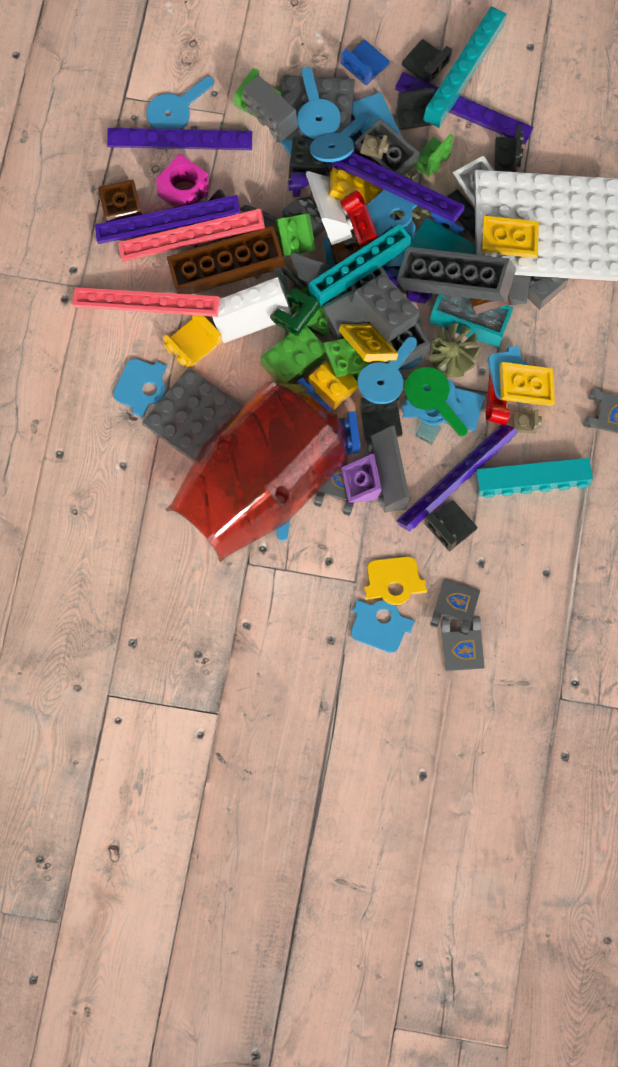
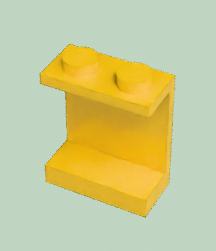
M192 315V320L170 338L167 334L163 336L165 349L176 356V360L181 366L185 365L187 368L194 366L222 342V334L205 316Z

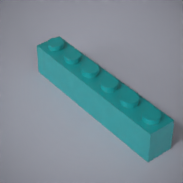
M401 224L397 225L309 282L310 295L320 306L404 252L407 247H410L411 236Z
M590 458L477 469L475 479L478 497L492 498L495 495L530 494L532 491L544 493L551 491V489L563 491L568 490L570 487L582 489L591 485L593 476Z

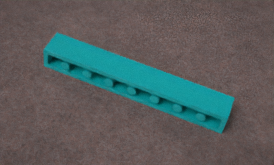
M492 6L490 7L427 105L424 121L440 128L504 27L507 13Z

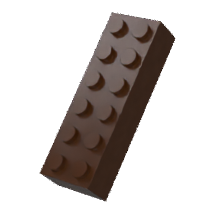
M274 226L167 256L177 294L191 295L285 267Z

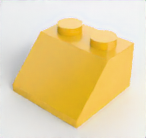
M330 362L322 364L308 378V382L313 386L314 392L333 410L339 407L358 389V382L351 375L335 377Z

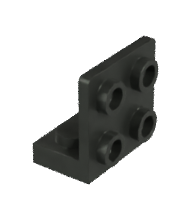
M422 39L402 61L401 65L421 80L431 83L450 61L452 49L446 45L443 50H438Z
M422 88L418 91H404L398 94L396 113L400 130L432 125L423 119L426 107L434 96V88Z
M517 125L514 138L496 137L494 171L516 172L517 167L520 168L521 159L523 158V148L521 147L524 140V132H521V125Z
M293 137L289 179H291V172L306 173L310 171L325 176L327 162L315 159L310 152V145L315 139Z
M399 397L386 404H376L361 398L360 411L366 441H370L372 435L390 426H395L397 437L403 435L398 409Z
M451 501L435 515L431 512L426 516L424 523L449 552L478 528L455 501Z

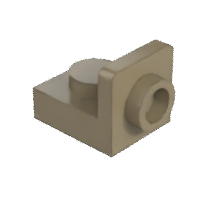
M366 134L361 154L382 159L383 153L387 154L390 144L387 142V135H384L382 139Z
M534 410V413H514V428L517 433L536 434L538 427H541L542 416H538L539 410Z

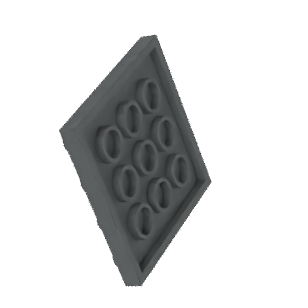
M284 75L281 96L295 108L296 116H298L301 107L309 102L303 77ZM314 77L319 99L328 100L339 109L341 122L335 133H341L351 124L355 79ZM322 117L316 118V121L322 120ZM298 126V128L284 140H293V137L307 139L312 138H309L306 135H304ZM277 136L276 141L280 143L281 139Z
M188 367L143 420L142 425L202 468L244 418L247 410L243 405Z

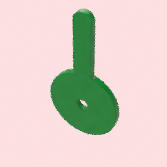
M422 367L411 372L404 386L407 400L414 407L421 410L437 409L458 436H466L468 428L445 402L450 390L446 376L441 371L431 367ZM424 386H429L430 391H425L423 389Z

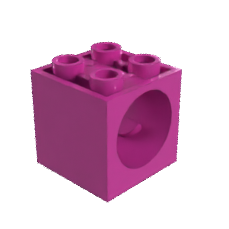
M180 153L156 179L158 196L174 208L196 204L201 199L204 200L209 194L208 174ZM180 182H189L195 185L189 190H178L174 187Z

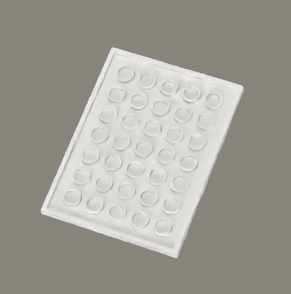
M475 170L476 255L510 258L516 267L515 275L618 281V179ZM483 216L539 221L537 258L481 252Z

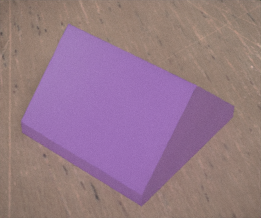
M374 454L341 467L350 503L377 500L382 488Z

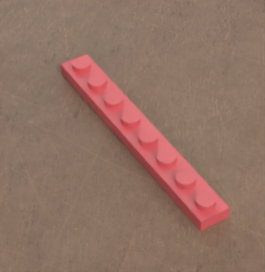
M256 209L119 242L121 260L125 262L264 229L262 210Z
M75 287L72 305L77 308L218 317L220 297Z

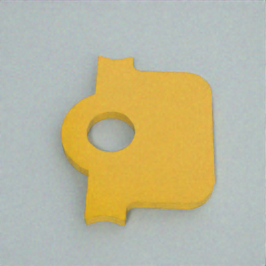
M412 557L374 560L368 564L369 586L364 587L366 592L365 599L382 597L389 604L400 605L405 603L411 594L427 592L426 580L419 578L417 562ZM392 583L400 584L403 587L402 594L398 596L391 595L388 591L389 585Z

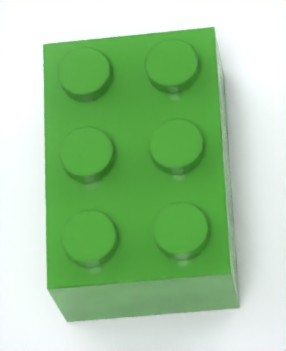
M305 326L298 336L290 333L261 356V366L286 391L326 360L327 355L323 343Z

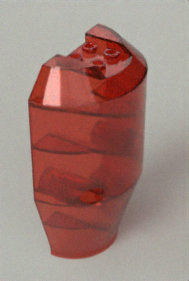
M281 382L265 383L203 444L172 503L165 509L167 512L173 511L178 513L195 526L212 545L220 562L227 556L285 525L347 462L346 433L337 415L332 417L311 395L306 393L308 388L303 385Z

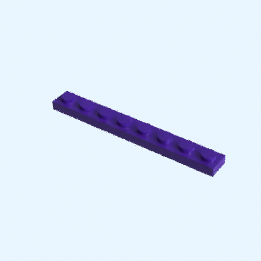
M402 72L395 86V90L401 93L404 91H418L422 88H434L435 94L439 88ZM459 96L449 112L508 138H514L517 125H521V132H524L522 143L526 145L534 128Z
M108 128L107 147L252 151V131Z
M353 152L343 160L332 162L334 166L452 222H455L465 210L463 204Z
M237 195L95 224L97 243L117 241L240 214L239 198Z
M506 424L496 429L396 520L398 525L408 531L416 528L426 516L442 504L477 469L484 466L493 455L497 454L506 443L512 440L517 434L515 428Z

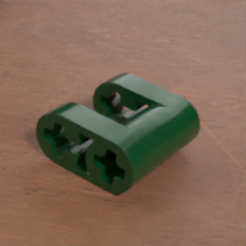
M291 288L286 294V298L290 303L298 307L296 312L291 316L276 308L270 315V319L276 325L298 336L318 311L320 305L312 297L296 288Z

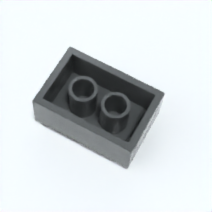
M259 75L243 88L246 110L251 115L254 114L261 125H266L274 137L278 136L283 141L298 128L295 108Z
M381 119L373 124L355 142L354 152L357 155L401 176H405V172H410L419 163L420 153ZM366 134L382 139L384 135H387V142L390 144L387 154L383 153L382 159L361 154Z
M384 273L357 289L352 300V304L387 342H390L414 326L420 314V311Z

